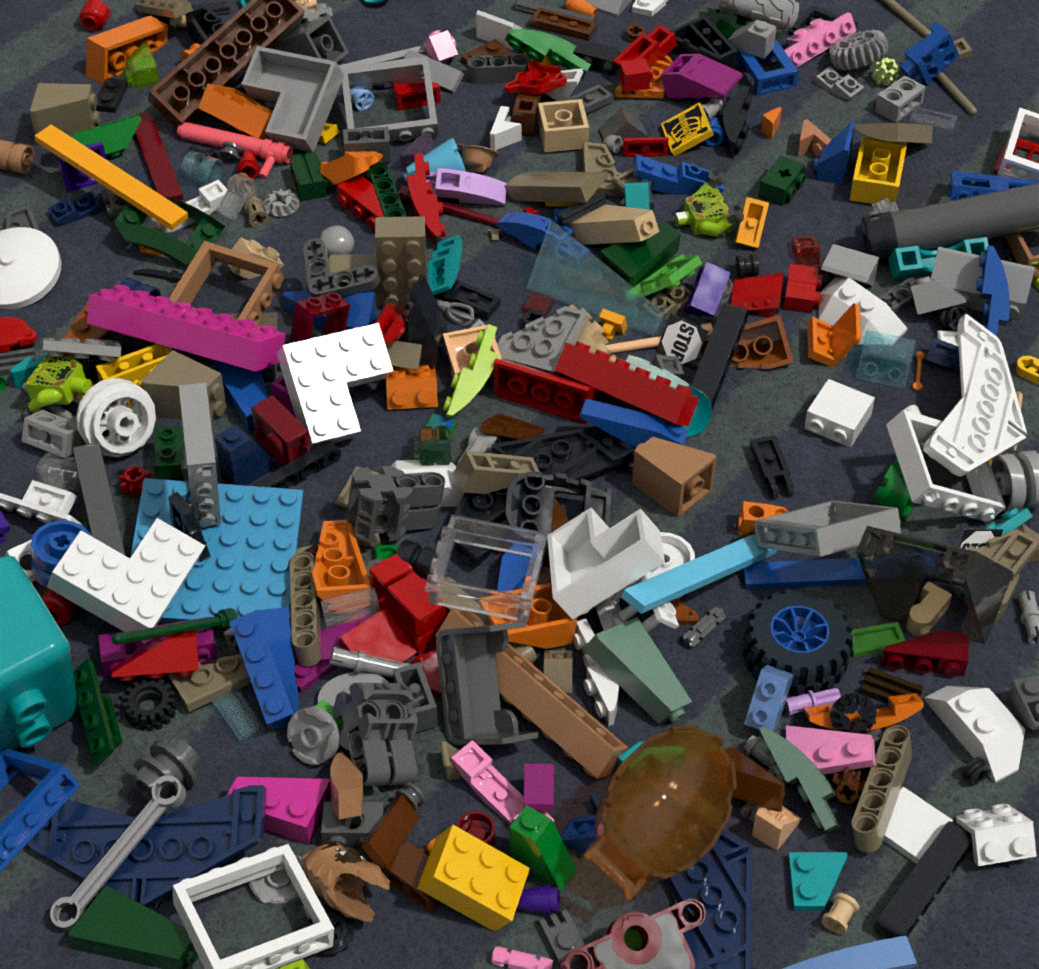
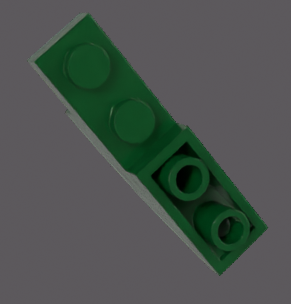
M708 8L707 12L699 11L700 17L706 15L721 33L729 38L736 30L751 23L746 21V17L734 14L730 10H726V14H720L719 9ZM776 29L775 38L782 39L783 30Z

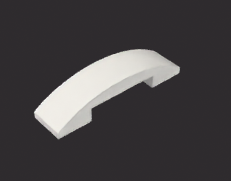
M218 179L199 188L200 196L185 203L210 215L229 198L230 192ZM148 215L142 226L149 228L158 227L162 228V232L170 233L196 221L188 217L176 228L170 230Z

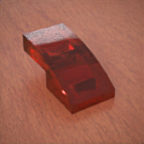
M815 235L792 237L791 242L797 263L799 265L819 267L818 275H824L825 272L821 270L824 262L820 256V245Z

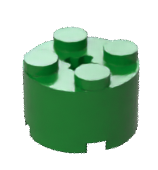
M896 458L884 476L885 480L882 486H879L872 503L877 506L898 508L899 518L906 521L913 510V507L910 505L913 506L914 503L911 500L899 461Z

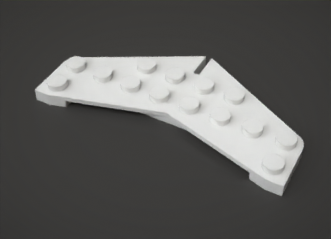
M968 314L959 319L957 326L962 398L928 438L923 449L930 458L939 462L952 474L960 477L1020 443L1026 438L1025 435H1027L1002 343L997 336Z

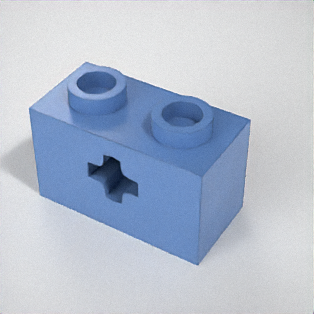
M769 665L761 669L744 724L759 730L765 727L774 732L778 727L794 675Z

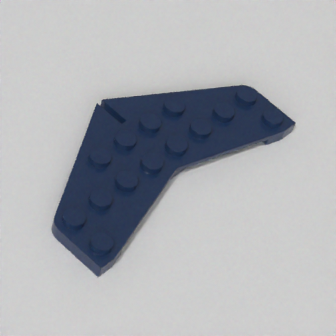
M633 779L592 795L591 804L598 815L610 813L617 821L613 830L671 886L675 904L687 899H696L703 904L706 912L703 923L683 933L694 957L695 969H751L752 851L748 852L749 845L640 779ZM684 907L682 910L683 918L687 922L692 923L694 913L690 908Z
M264 785L246 786L234 790L232 794L162 815L101 889L106 885L138 902L140 881H142L140 904L148 908L172 894L174 884L187 878H194L208 873L210 870L218 868L258 845L264 836L267 788ZM67 800L28 842V845L39 854L79 877L86 879L136 817Z

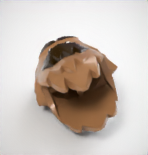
M335 842L322 844L302 856L304 862L301 868L310 885L320 897L326 900L331 908L339 910L348 918L372 922L375 913L366 902L362 888L368 882L386 890L390 889V880L381 872L379 866L369 862L365 856L353 848L346 850L342 844Z

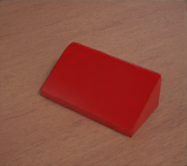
M623 138V157H635L636 155L642 157L666 156L668 154L669 138Z

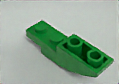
M510 29L505 38L509 46L516 50H522L533 61H540L542 63L545 56H547L552 63L562 65L568 70L583 69L581 78L585 76L591 64L573 54L576 45L549 33L529 29Z

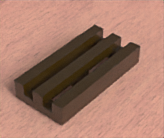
M871 667L860 688V694L889 704V696L916 693L920 697L923 691V686ZM869 685L874 686V687H877V688L882 689V690H885V692H884V691H881V690H878V689H876V688L870 687Z

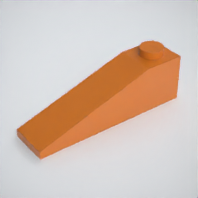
M347 520L323 521L315 565L312 571V581L316 595L342 615L365 613L369 611L372 587L357 540L352 532V525Z

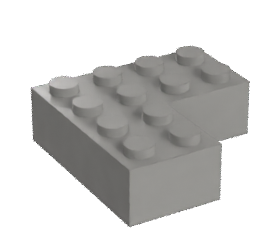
M257 46L241 85L249 97L276 103L265 130L270 139L276 140L277 143L279 141L287 142L293 149L314 152L344 74L335 61Z

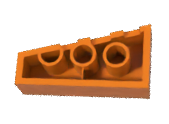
M147 16L88 37L86 76L101 85L104 84L106 78L118 77L123 73L124 68L129 65H136L142 56L147 57L167 44L168 25L152 16Z

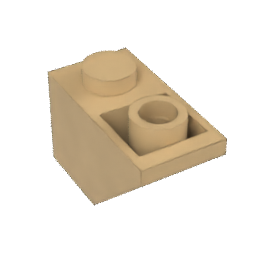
M240 238L232 248V250L276 263L280 268L284 266L279 259V253L272 247L265 248L255 240L248 241ZM228 265L234 274L244 278L252 279L260 276L259 274Z

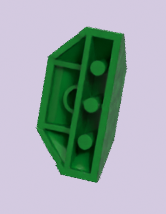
M133 115L68 135L84 146L102 142L105 154H108V157L122 154L121 150L128 147L141 122V117Z

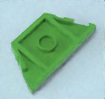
M683 253L679 254L625 292L623 296L628 303L651 293H656L666 287L667 289H672L681 284L680 279L695 274L694 269L702 264L699 255L687 254L684 256Z

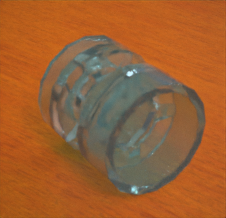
M189 151L181 165V176L183 179L196 183L199 181L202 185H208L218 179L219 181L221 180L224 169L223 162L211 156Z

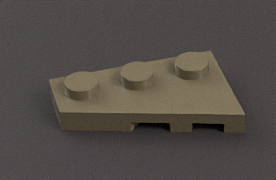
M583 142V172H607L608 177L594 194L599 192L601 195L624 197V194L612 185L611 179L621 174V172H617L614 166L615 161L606 144Z

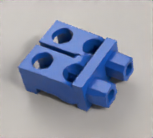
M937 22L930 27L931 33L923 41L914 44L912 50L908 48L904 52L907 59L899 65L901 71L907 77L918 83L923 81L926 85H929L932 82V78L939 75L960 57L950 33Z

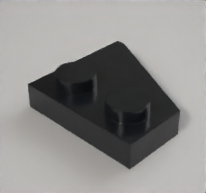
M178 492L168 497L172 527L205 545L199 558L203 562L210 558L211 555L195 517V508L189 499L184 500Z

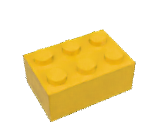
M862 136L850 201L896 207L907 143L883 141Z
M451 825L436 836L417 889L490 930L497 931L513 920L530 868L457 826Z

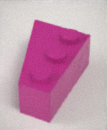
M236 777L227 795L234 793L236 789L250 785H264L267 788L264 831L307 845L310 844L322 820L324 802H331L330 779Z

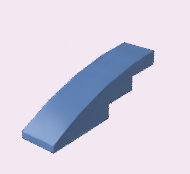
M900 936L840 949L782 969H911L918 966L907 936Z

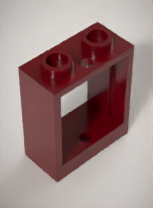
M328 293L327 295L311 297L307 300L296 302L289 344L310 339L314 317L326 314L322 336L345 331L351 304L337 293Z
M273 395L251 407L256 441L282 467L311 451L309 431Z

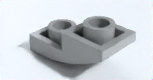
M831 67L818 74L814 80V83L847 100L852 99L864 89L849 74L842 77Z

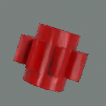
M141 466L127 468L125 474L119 476L122 493H129L131 498L141 496L144 478L152 479L150 471L144 472Z

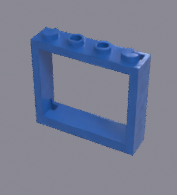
M7 748L0 750V791L17 773L42 780L0 824V872L80 787L65 765ZM11 765L13 769L7 773L5 770Z

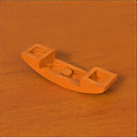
M916 693L889 696V708L876 709V724L870 730L884 728L909 718L924 707L922 699ZM832 704L804 707V713L810 722L825 728L834 729L830 720ZM858 711L854 712L853 714H845L847 717H849L851 723H853L855 719L863 720V718L858 714Z

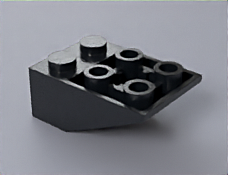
M420 275L417 282L412 284L411 292H408L406 296V307H409V315L405 319V330H408V338H405L404 342L422 345L419 364L436 366L445 349L443 333H447V322L425 276Z

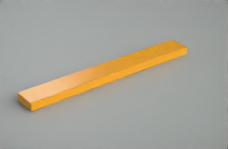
M52 124L35 135L36 143L170 230H173L188 219V212Z

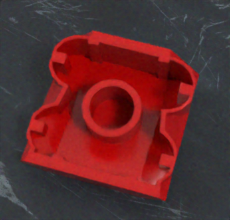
M784 272L734 279L731 305L748 309L749 314L758 313L763 318L775 316L776 312H779Z

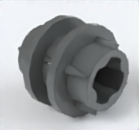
M173 737L167 743L155 741L150 747L152 757L141 755L135 763L138 772L132 779L133 786L146 801L150 802L153 798L152 786L162 776H174L185 788H192L198 781L195 771L200 766L201 761L190 745L182 739ZM176 783L165 785L160 791V797L167 799L171 796H176L178 785Z

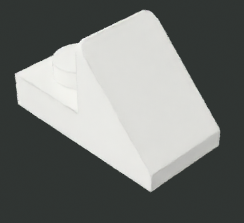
M500 107L490 132V149L493 150L522 140L521 124L513 122L509 107Z

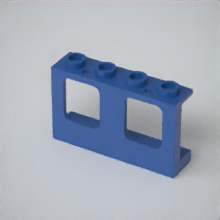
M951 171L947 194L951 195V201L1017 188V186L1038 184L1039 180Z

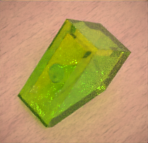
M143 43L127 60L128 69L125 70L128 83L132 82L134 89L153 86L160 82L158 68L148 43Z

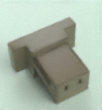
M488 229V235H491L492 243L499 242V235H502V229Z

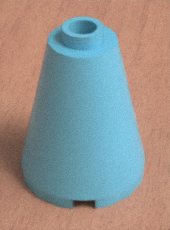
M454 138L447 140L424 155V162L429 161L430 172H437V168L466 171L462 158L457 151L458 148ZM415 162L407 166V172L403 173L407 185V175L415 174Z

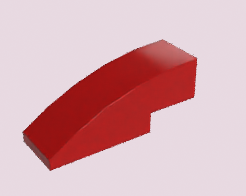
M659 24L650 34L642 33L613 62L620 67V62L645 58L649 66L664 57L678 45L675 34Z

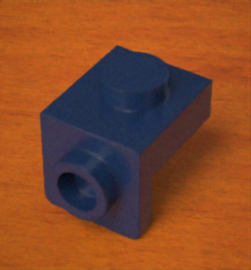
M934 338L924 363L953 372L956 366H960L959 344L956 346Z

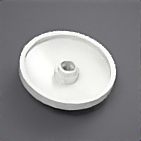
M26 227L9 228L0 231V309H19L31 305L43 298L56 284L61 272V256L53 240L45 233Z

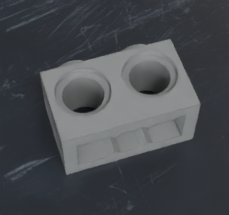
M904 75L899 80L894 81L887 89L879 92L876 97L875 111L897 123L923 103L926 87Z
M40 410L24 418L22 442L64 458L74 453L73 447L83 445V438L78 432L77 422L45 410Z

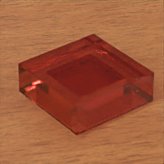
M532 292L523 306V313L530 310H538L547 317L554 305V298Z

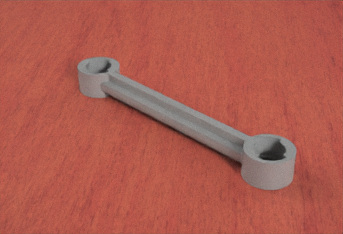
M165 775L154 782L152 786L153 798L71 897H62L55 901L50 910V918L56 926L62 930L70 931L84 914L85 907L166 809H175L184 802L186 790L176 777ZM170 783L178 785L176 796H171L167 799L160 797V791L165 785ZM68 904H75L77 907L75 919L71 918L68 921H60L59 914L61 910Z

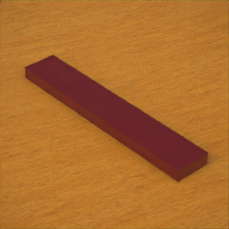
M151 112L137 114L141 117V122L134 134L156 192L165 197L179 201L183 200L182 191Z

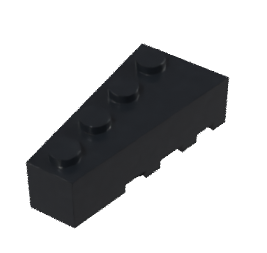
M205 5L192 8L193 11L185 14L188 33L194 42L199 45L203 44L225 24L221 21V17Z

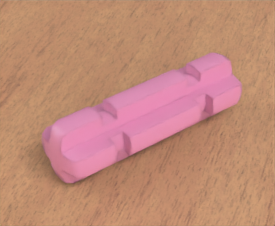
M496 946L492 953V964L504 967V964H506L510 969L553 968V960L542 956L540 959H537L536 955L511 950V952H507L508 948Z

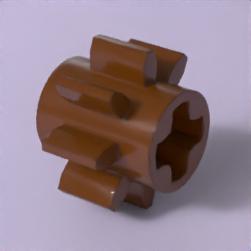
M845 767V771L841 775L837 772L834 773L832 779L834 783L831 784V787L836 793L837 803L843 802L852 806L856 799L860 800L866 783L865 780H861L860 770L855 772Z

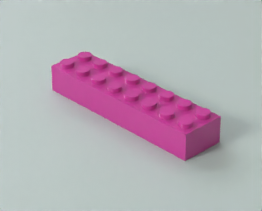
M115 285L112 289H100L99 292L89 295L87 324L255 372L279 363L276 353L284 345L286 333L276 331L274 326H258L252 320L233 319V315L225 313L215 314L209 308H193L190 303H175L165 296L153 297L147 291H132L125 285Z

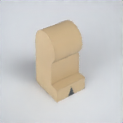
M928 581L922 589L920 604H916L910 609L906 624L908 631L915 636L928 634L948 610L952 594Z

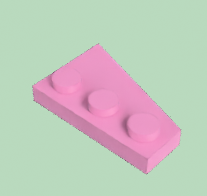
M786 725V740L802 751L819 768L823 775L845 771V767H848L849 770L876 766L875 746L871 735Z

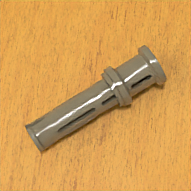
M239 173L234 180L244 201V212L249 215V223L254 228L265 226L269 222V215L264 210V203L261 199L257 198L246 173Z

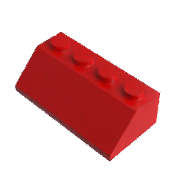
M505 359L494 360V396L587 425L588 422L578 416L585 399L598 402V389Z

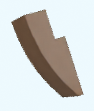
M343 752L337 753L330 767L331 805L338 819L362 816L363 774Z

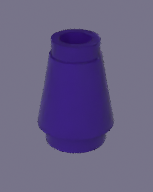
M551 884L522 890L516 910L548 915L553 914V912H559V887H552Z

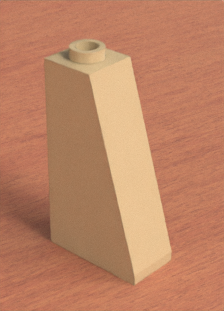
M603 205L569 223L570 229L574 230L572 233L574 240L582 245L641 242L659 233L653 210L614 205Z

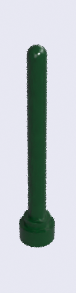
M233 608L219 610L214 617L117 633L112 636V642L115 645L210 628H216L225 632L231 628L229 621L238 617Z

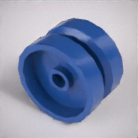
M60 520L41 526L33 534L31 541V570L34 579L40 585L47 588L53 570L80 531L91 536L84 526L72 521Z

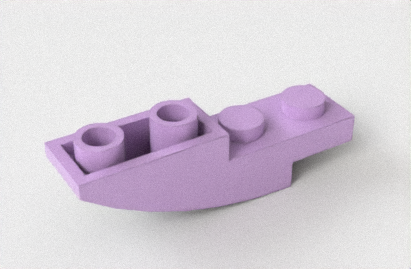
M437 168V172H430V175L426 176V182H431L432 194H437V197L457 198L459 203L505 206V185L507 183L476 173Z

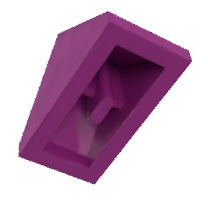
M525 763L523 809L527 805L533 809L553 810L554 764Z

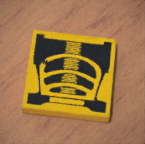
M700 102L661 123L665 137L669 138L668 145L673 156H677L714 136Z

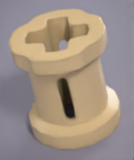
M836 893L833 897L834 904L830 911L823 915L821 922L829 930L839 935H844L848 928L847 923L851 916L858 912L860 907L858 902L851 896L844 893Z

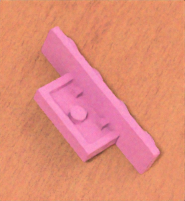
M847 12L833 21L815 19L810 22L808 27L796 30L793 33L794 35L787 39L789 47L784 50L796 68L830 48L839 39L855 33L856 27L851 13Z

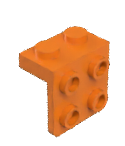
M853 303L834 325L812 317L807 322L809 358L827 366L835 367L840 360L846 357L849 350L860 342L862 332L858 304Z
M419 364L418 370L392 367L393 372L386 378L388 410L438 407L435 366Z

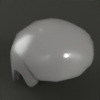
M330 226L322 231L319 238L324 242L328 257L329 255L350 254L354 247V238L351 232L343 226Z

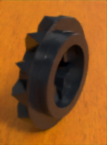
M849 693L841 696L833 704L830 720L836 731L869 734L872 726L876 724L877 711L873 702L867 696L860 693ZM858 709V714L863 720L855 719L851 723V720L845 714H853Z
M327 909L325 912L334 929H336L335 936L337 939H333V947L318 952L322 957L325 954L336 956L343 949L347 950L350 942L354 940V926L351 919L343 915L339 910ZM311 918L308 920L305 928L314 925Z

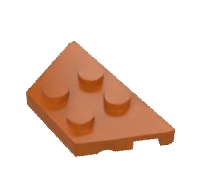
M665 55L649 65L653 69V80H650V89L624 93L620 83L615 89V97L663 98L666 93L661 74L673 61L668 55Z

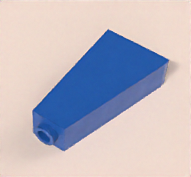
M208 359L210 368L222 375L224 394L247 431L249 433L255 431L251 407L268 398L262 370L255 372Z

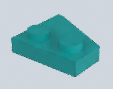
M789 852L788 863L793 911H824L841 870L846 863L847 852Z

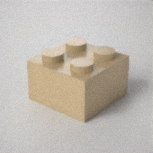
M582 99L538 103V127L544 152L582 149L583 142H589V125Z

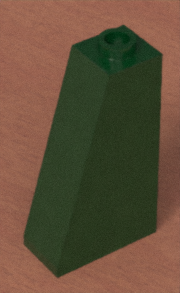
M667 222L657 225L659 233L641 242L616 243L601 250L598 269L625 292L630 290L661 268L678 252L681 234Z
M106 885L68 933L72 948L78 951L161 969H186L188 965H193L199 957L183 926Z

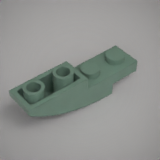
M765 727L760 729L763 736L759 740L767 755L772 753L777 763L773 765V768L780 781L786 780L790 785L800 781L801 785L797 786V789L805 802L810 800L815 810L811 815L819 829L824 827L825 831L829 833L840 828L826 802L836 796V793L819 768L795 745L779 734Z

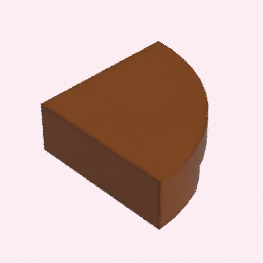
M678 599L670 601L676 610L675 616L679 625H695L699 621L697 612L685 605L683 601Z

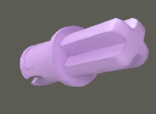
M838 688L816 693L808 690L806 694L788 697L784 709L787 716L804 712V707L824 704L833 705L841 695Z

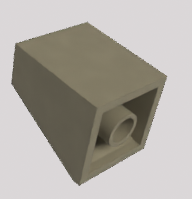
M38 83L30 109L35 135L51 124L67 135L100 125L101 115L96 110L97 95L93 94L92 85Z
M174 350L141 381L142 389L149 394L155 405V414L158 418L182 420L179 385L206 382L211 422L217 416L223 415L226 410L221 373Z

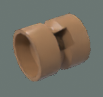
M0 140V169L27 174L34 163V150L32 146L24 144L15 145L14 142Z

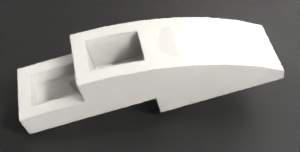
M587 619L577 621L573 642L576 649H582L584 653L583 660L587 669V679L584 680V687L587 695H593L596 701L595 710L598 717H604L607 725L611 726L614 725L617 713L619 684L586 653L584 647L595 635Z

